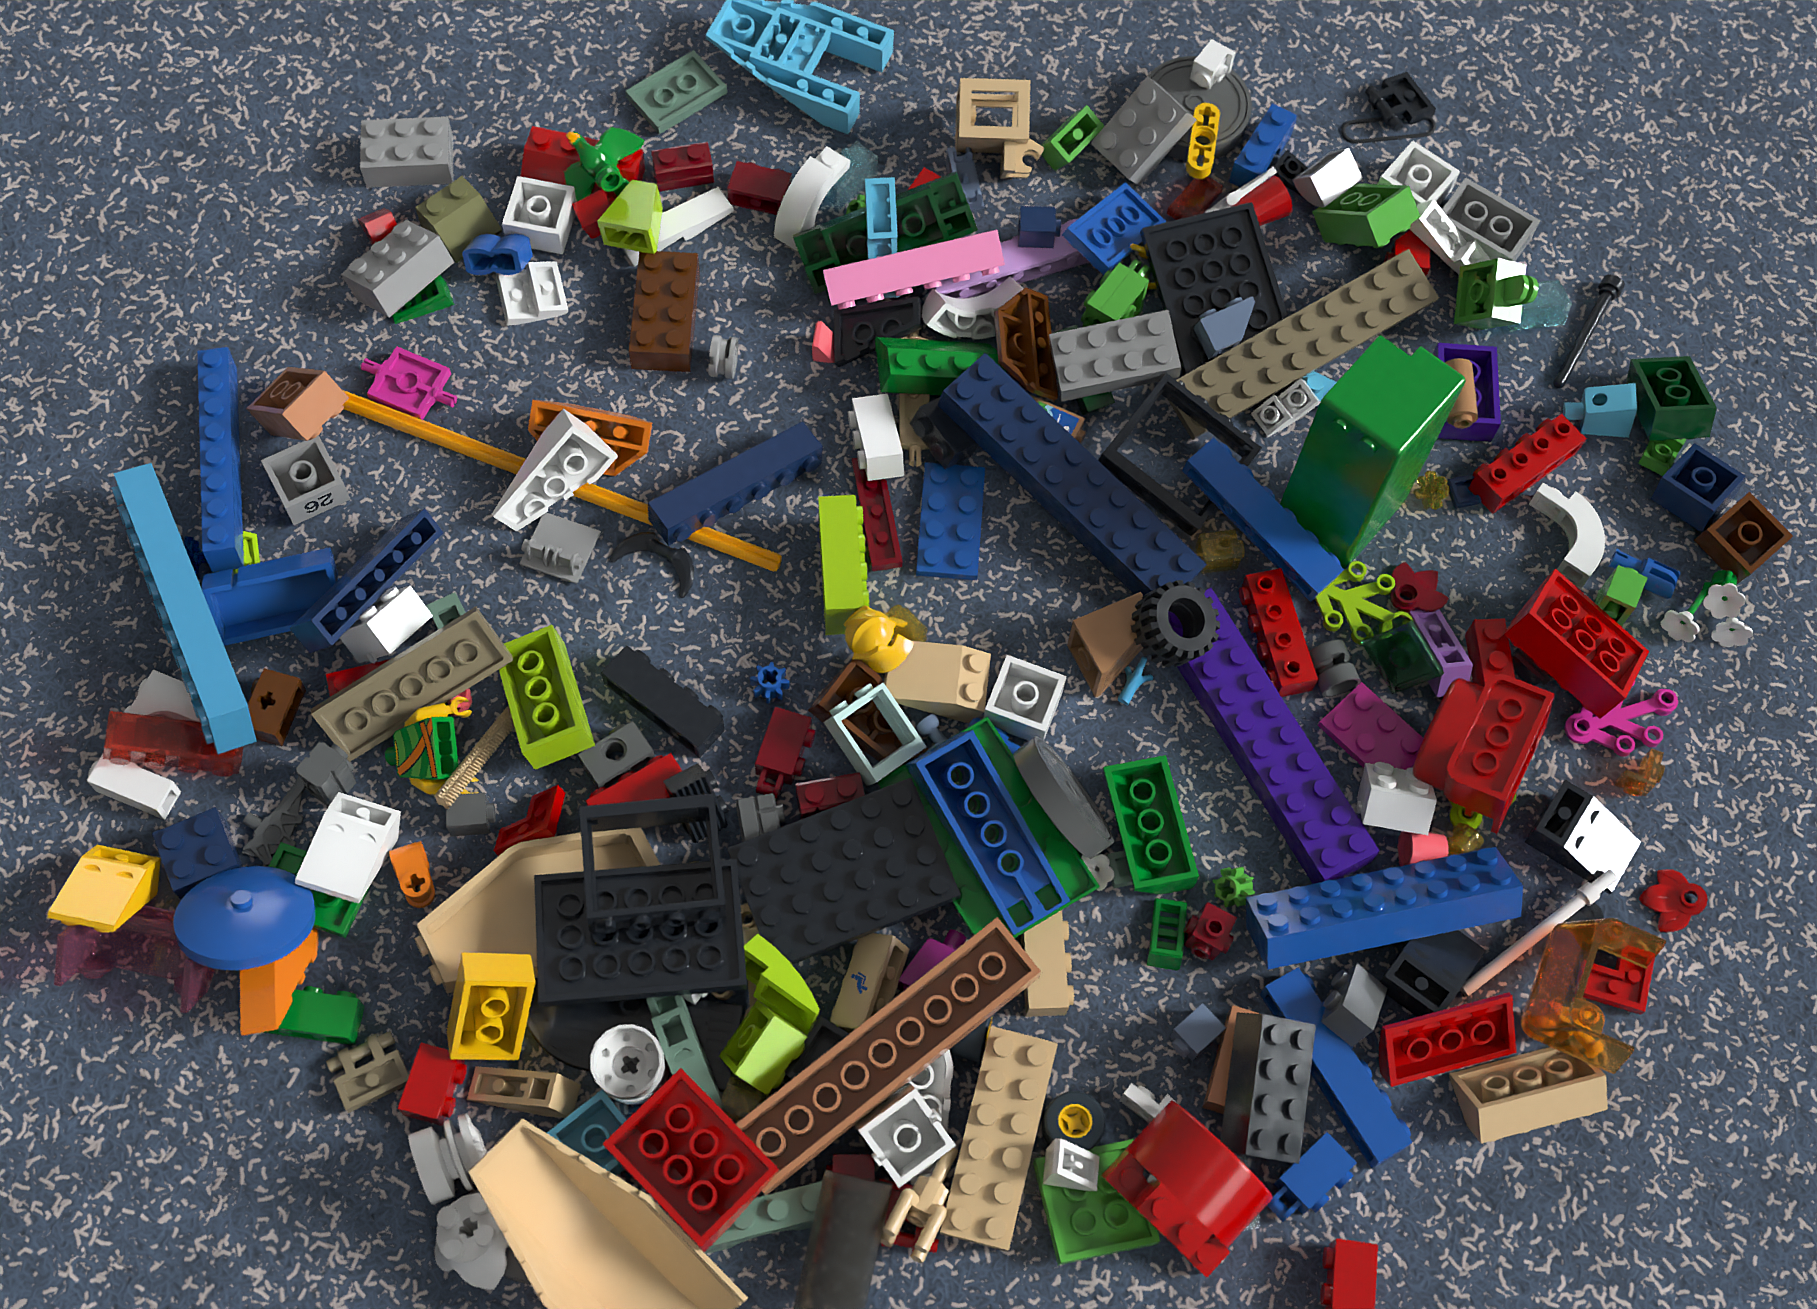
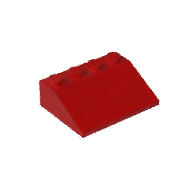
M1556 568L1547 576L1515 616L1504 634L1515 647L1524 651L1540 669L1545 670L1551 675L1561 688L1569 691L1581 702L1586 710L1595 714L1599 719L1626 699L1649 653V650Z
M682 1068L602 1143L608 1152L703 1252L736 1221L779 1171V1168Z

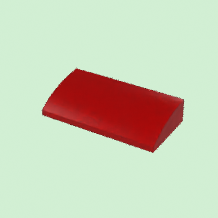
M1508 992L1382 1026L1379 1038L1380 1074L1389 1086L1393 1087L1516 1053L1512 995Z

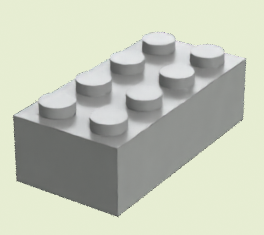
M1169 310L1049 334V345L1061 401L1159 382L1166 373L1172 378H1179L1181 365Z

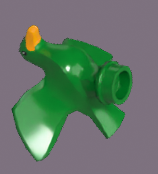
M610 127L601 135L598 143L592 146L578 132H568L566 134L568 142L577 150L580 161L572 164L564 172L566 185L574 187L576 200L579 201L589 196L596 183L604 191H613L618 197L630 181L620 174L618 167H616L619 160L639 150L644 144V139L627 130Z

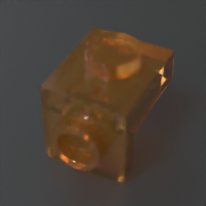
M1651 748L1641 759L1638 774L1625 770L1616 779L1615 786L1623 788V791L1631 796H1646L1655 787L1656 783L1660 782L1664 774L1665 765L1661 764L1664 752Z

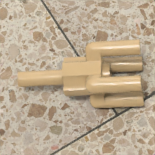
M953 1147L940 1157L930 1177L920 1175L912 1189L906 1188L902 1191L879 1238L882 1244L889 1247L892 1246L901 1226L907 1218L914 1225L924 1227L910 1256L918 1263L924 1262L947 1214V1210L943 1205L950 1192L944 1187L943 1182L958 1154L956 1148Z

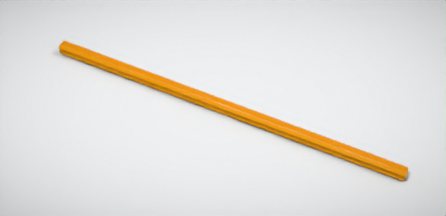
M344 391L349 399L343 404V409L516 475L526 460L523 457ZM588 482L573 491V496L652 525L648 520V505L594 484L589 485ZM703 527L687 538L773 572L777 571L781 565L782 556L780 554L709 527Z

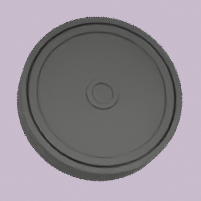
M1198 56L1178 57L1160 64L1150 72L1148 77L1158 83L1192 116L1194 115L1195 108L1202 103H1211L1219 109L1220 117L1214 159L1232 151L1243 139L1252 111L1250 92L1242 78L1231 69L1220 82L1215 81L1211 88L1207 89L1190 79L1194 60ZM1203 115L1202 126H1208L1209 116ZM1191 127L1169 151L1168 156L1187 161ZM1199 136L1195 138L1197 143L1201 145L1210 143L1207 137ZM1198 155L1197 162H1202L1204 155Z
M1035 736L1013 753L1015 763L1035 799L1058 830L1080 853L1092 859L1114 843L1112 832L1091 796L1062 758L1043 739Z

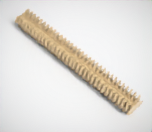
M509 707L503 710L497 720L494 721L488 731H486L479 742H477L470 753H468L438 790L436 795H434L439 805H443L446 809L452 806L456 798L459 797L458 795L461 794L460 792H463L462 789L468 786L467 784L472 781L474 775L483 767V764L486 763L485 761H488L494 750H497L496 748L499 747L498 745H501L500 742H503L505 737L508 736L507 734L512 731L514 723Z

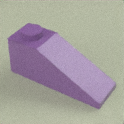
M1440 609L1434 612L1410 611L1409 615L1414 621L1412 631L1418 652L1437 668L1436 672L1425 676L1436 697H1443L1451 682L1456 678L1470 681L1473 664Z

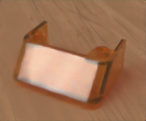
M1614 918L1571 921L1557 924L1548 936L1521 1018L1523 1031L1536 1041L1615 1074L1633 1054L1635 1047L1603 1034L1605 1018L1602 1010L1594 1003L1582 999L1597 950L1599 948L1643 968H1647L1663 949L1666 940Z

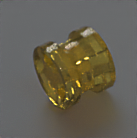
M1457 823L1453 829L1452 837L1446 838L1448 841V855L1472 852L1479 849L1484 843V839L1479 832L1464 823Z

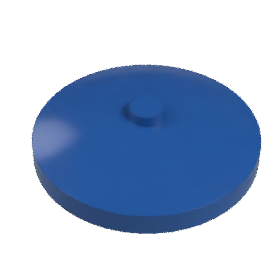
M249 866L218 873L193 887L178 904L173 919L177 943L183 953L191 960L214 969L244 970L272 963L294 951L310 934L316 918L312 892L310 888L295 884L296 875L278 868Z

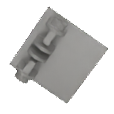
M545 513L542 515L532 538L524 540L521 550L525 553L519 564L577 584L601 531Z

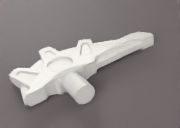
M1271 167L1249 183L1221 199L1205 213L1235 205L1243 196L1276 174L1277 171L1274 167Z

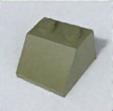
M463 176L415 207L421 227L439 235L455 263L463 259L462 252L475 237L482 234L498 235L502 232L500 225L480 193Z

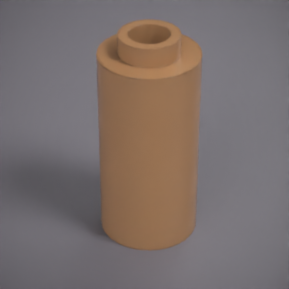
M1463 358L1452 359L1445 363L1462 374L1466 382L1447 418V422L1456 428L1462 429L1470 427L1478 419L1473 366L1470 360Z

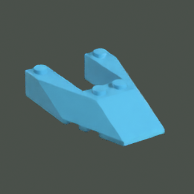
M726 0L706 33L707 40L775 92L820 124L845 134H849L859 115L860 92L812 75L824 51L879 72L883 71L893 53L894 30L818 2L803 5L794 4V0H782L781 2Z

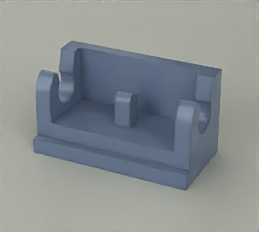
M955 147L947 148V174L957 172L971 210L984 209L975 163L972 160L971 148L967 147L965 150L966 154L963 156H957Z

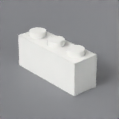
M888 394L852 398L853 411H848V421L850 429L856 430L852 431L854 448L860 449V451H857L859 469H865L868 481L904 476L903 451Z

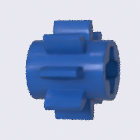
M770 662L769 666L763 668L758 665V676L750 677V685L757 686L753 690L754 697L757 698L761 695L766 698L767 704L776 697L779 700H783L782 689L790 688L789 680L784 679L786 669L782 668L779 670L774 667L773 662Z

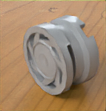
M713 335L708 367L711 377L725 375V378L734 379L738 359L737 337L723 339L721 335Z

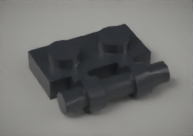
M1408 72L1384 79L1381 86L1382 90L1378 91L1373 85L1365 90V94L1369 97L1368 102L1373 109H1378L1382 114L1381 119L1386 126H1391L1395 132L1402 129L1404 125L1400 120L1402 118H1405L1409 125L1434 117L1436 108ZM1392 101L1395 107L1391 108L1387 102Z

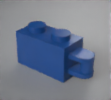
M1326 1132L1300 1157L1299 1164L1294 1163L1274 1183L1279 1191L1266 1206L1271 1209L1282 1223L1296 1209L1302 1215L1310 1208L1316 1213L1330 1200L1326 1193L1334 1185L1340 1190L1354 1176L1349 1170L1357 1162ZM1282 1195L1293 1204L1290 1208L1279 1199Z

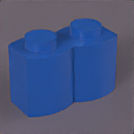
M482 234L475 237L462 252L466 272L474 275H487L492 272L502 275H514L520 273L533 257L529 237L521 234H509L502 238L493 234Z

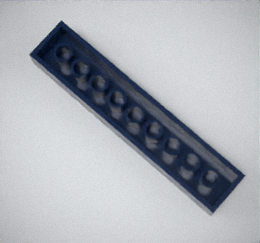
M986 353L943 390L938 406L1133 594L1141 592L1144 596L1170 581L1172 583L1176 580H1183L1184 584L1188 581L1192 582L1207 565Z

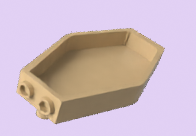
M641 827L592 832L595 870L661 865ZM581 832L520 842L509 847L417 924L419 936L414 939L422 957L429 955L433 963L428 968L436 986L443 984L447 993L454 992L461 952L531 954L534 977H538L534 875L584 871Z

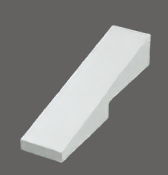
M719 187L662 213L657 251L663 250L681 237L685 241L693 238L734 211ZM622 248L634 267L637 266L639 251Z
M1434 199L1417 205L1421 217L1411 223L1409 229L1458 275L1460 266L1491 260L1476 240L1469 242L1465 240Z

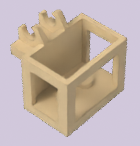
M960 78L956 95V152H965L966 148L970 147L972 152L1001 153L1000 179L1028 178L1032 167L1026 166L1022 158L1029 155L1038 161L1044 150L1043 146L1029 138L1030 80ZM972 91L1014 92V94H972ZM976 107L1012 108V127L974 126V122H976Z

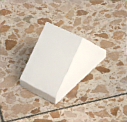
M1061 1138L1054 1139L1045 1153L1043 1184L1085 1191H1097L1099 1156Z

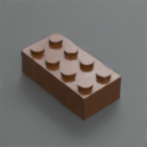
M639 251L629 343L631 369L691 372L700 277L698 253L656 251L655 254Z

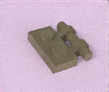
M391 1031L380 1036L374 1034L367 1037V1042L350 1050L346 1047L338 1051L337 1056L326 1061L331 1073L342 1068L345 1070L346 1074L333 1081L348 1113L405 1087L409 1073L400 1052L397 1049L386 1055L384 1053V1048L396 1043ZM373 1054L374 1061L356 1068V1061Z

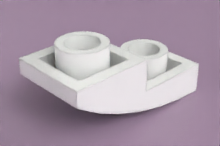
M1300 378L1278 397L1273 395L1255 409L1251 415L1269 437L1300 419L1319 405L1320 401L1307 383Z

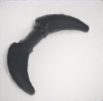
M640 532L631 535L623 540L613 551L610 558L611 562H616L621 557L634 552L649 551L666 558L676 569L680 582V598H684L692 587L694 565L685 548H671L661 543L656 538L654 532Z

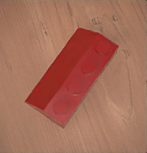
M532 126L523 151L520 177L566 185L564 172L572 164L580 161L577 150L568 142L567 133ZM583 137L592 146H595L599 141ZM643 149L637 150L617 163L616 167H618L620 174L628 181H642L645 172ZM596 183L590 195L599 191L602 188L598 187ZM605 191L609 197L615 196L617 198L613 191Z

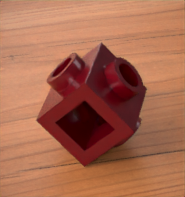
M1207 902L1198 912L1197 916L1192 914L1183 931L1188 934L1184 946L1191 949L1195 956L1212 961L1221 952L1226 954L1234 939L1230 932L1237 917Z

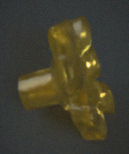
M1428 470L1425 472V476L1417 478V484L1421 488L1415 489L1413 493L1417 499L1423 498L1422 505L1425 509L1432 508L1437 510L1443 506L1442 500L1448 497V481L1445 476L1437 477L1435 471Z

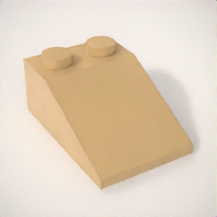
M912 641L914 643L906 659L892 671L885 672L884 684L898 704L964 723L971 722L973 718H977L985 712L991 659L990 653L963 645Z

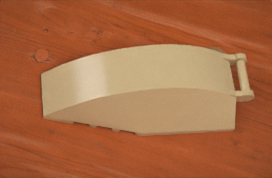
M521 1119L468 1171L542 1304L547 1309H736L748 1299L649 1195L595 1164L590 1159L572 1150L524 1119Z

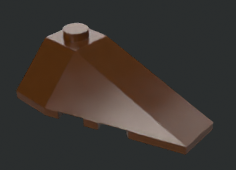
M851 658L823 689L808 711L824 723L832 717L829 711L843 701H846L848 705L857 700L854 693L869 683L874 688L884 683L879 674L862 660ZM870 700L841 721L858 747L879 762L903 746L873 700ZM927 747L924 748L923 750H921L919 753H917L916 755H914L912 758H910L909 760H907V761H906L905 763H903L902 765H904V764H906L907 762L911 761L912 759L918 757L920 754L926 752V751L928 750V748H927Z

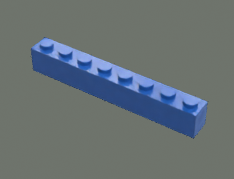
M228 347L197 351L202 552L212 572L238 569V567L244 566L237 368Z

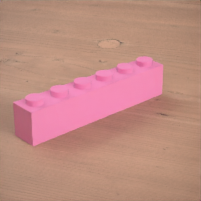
M993 230L825 269L823 272L831 305L837 304L838 310L856 306L855 300L866 298L867 303L883 300V293L895 291L896 296L912 293V287L924 284V289L942 286L941 280L953 278V283L971 279L970 273L981 271L982 276L999 272V266H1003L1005 263L998 230Z

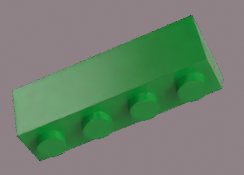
M876 337L875 339L881 392L942 395L943 390L984 353L999 365L998 351L986 343Z
M1166 755L1103 767L1134 891L1162 895L1193 889L1199 874Z

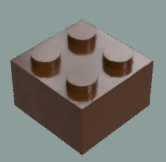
M1748 492L1694 541L1722 570L1732 571L1738 579V584L1759 568L1789 541L1793 535Z

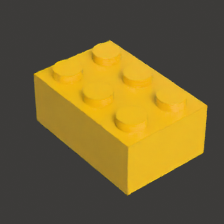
M461 952L447 1026L450 1059L519 1060L535 986L531 954Z

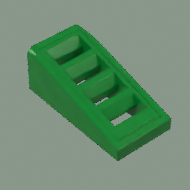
M439 275L414 296L417 305L412 306L411 300H409L405 304L406 310L401 312V309H399L392 317L394 322L398 324L455 305L446 281ZM438 290L439 294L435 296L433 291ZM423 294H427L428 297L425 301L422 298Z
M1160 898L1154 899L1147 966L1176 971L1180 969L1183 956L1185 934L1183 931L1186 923L1187 902ZM1160 912L1178 914L1179 919L1160 916ZM1159 924L1177 927V930L1159 928ZM1157 938L1176 940V944L1157 941Z

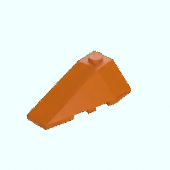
M313 927L304 942L285 957L260 967L240 970V1031L242 1036L278 1030L293 1002L291 995L297 984L302 985L306 977L304 971L308 964L313 963L317 957L319 938L317 928Z

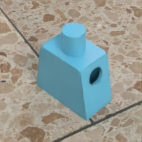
M1636 384L1588 387L1584 389L1581 402H1564L1563 415L1568 420H1580L1582 434L1629 438L1637 412Z

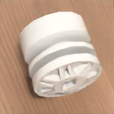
M633 1024L618 1025L606 1031L596 1041L590 1056L591 1072L596 1083L615 1101L626 1105L645 1103L666 1083L669 1075V1065L659 1041L647 1029ZM631 1060L637 1064L638 1072L636 1074H632L630 1071L627 1072L628 1066L626 1064Z
M467 1113L458 1116L461 1131L459 1133H456L450 1119L444 1121L446 1138L441 1140L431 1126L409 1134V1144L416 1169L432 1205L455 1197L454 1180L460 1178L468 1191L474 1188L468 1171L487 1152L479 1130L472 1124Z

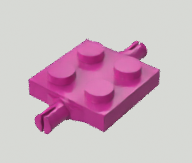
M398 346L382 364L373 362L368 358H365L361 364V370L375 375L374 383L367 392L368 398L384 406L423 420L431 406L437 401L451 408L457 402L456 395L443 391V387L451 375L448 367Z

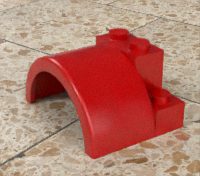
M1170 1101L1101 1175L1206 1278L1230 1253L1227 1248L1273 1198L1267 1187L1234 1153L1195 1117L1174 1101ZM1144 1168L1157 1180H1152L1148 1183L1143 1175Z

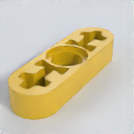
M1211 103L1199 104L1195 108L1193 115L1197 120L1191 126L1186 171L1190 176L1197 179L1207 177L1211 173L1214 162L1220 112ZM1203 115L1209 116L1208 126H1202ZM1204 136L1210 140V143L1201 145L1197 143L1195 138ZM1198 155H1204L1202 166H1197Z

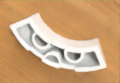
M1009 276L992 291L973 298H953L932 289L922 307V318L925 324L933 330L952 338L957 336L971 337L975 340L993 337L996 333L994 312L1024 288Z

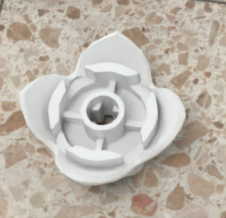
M476 1190L462 1196L451 1203L450 1206H445L438 1212L435 1260L441 1270L446 1272L452 1269L456 1270L462 1279L470 1285L494 1290L505 1273L507 1265L505 1250L509 1244L479 1191Z

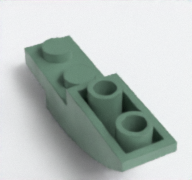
M683 995L646 998L653 1017L651 1019L672 1075L682 1068L720 1109L724 1110L722 1098L705 1051L700 1045Z

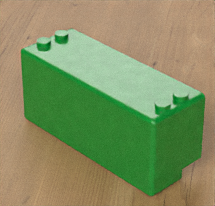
M1381 335L1377 337L1321 400L1280 502L1283 508H1288L1294 513L1297 522L1305 530L1311 531L1317 537L1318 544L1326 552H1331L1338 558L1343 569H1346L1405 502L1466 382L1462 374L1422 346L1410 356Z

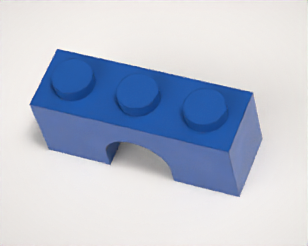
M1272 103L1235 160L1229 182L1241 188L1267 171L1274 155L1280 154L1291 137L1298 115Z

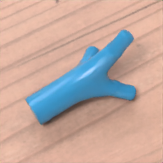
M1141 657L1133 673L1130 667H1125L1126 683L1117 699L1119 702L1129 705L1138 687L1144 682L1153 680L1151 674L1142 676L1147 661L1146 657Z

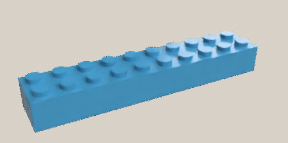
M152 463L113 473L117 486L111 487L118 506L117 509L121 521L127 529L126 533L131 547L137 552L135 556L139 568L143 571L147 589L153 597L157 615L163 623L162 627L165 636L173 649L172 653L176 665L182 673L183 683L192 699L191 703L197 719L199 718L206 743H214L217 754H221L257 742L247 702Z

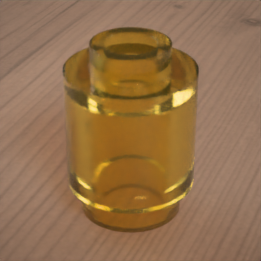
M898 604L885 614L888 617H895L908 623L905 627L896 625L893 638L896 634H900L910 641L926 642L928 628L907 607L903 608Z

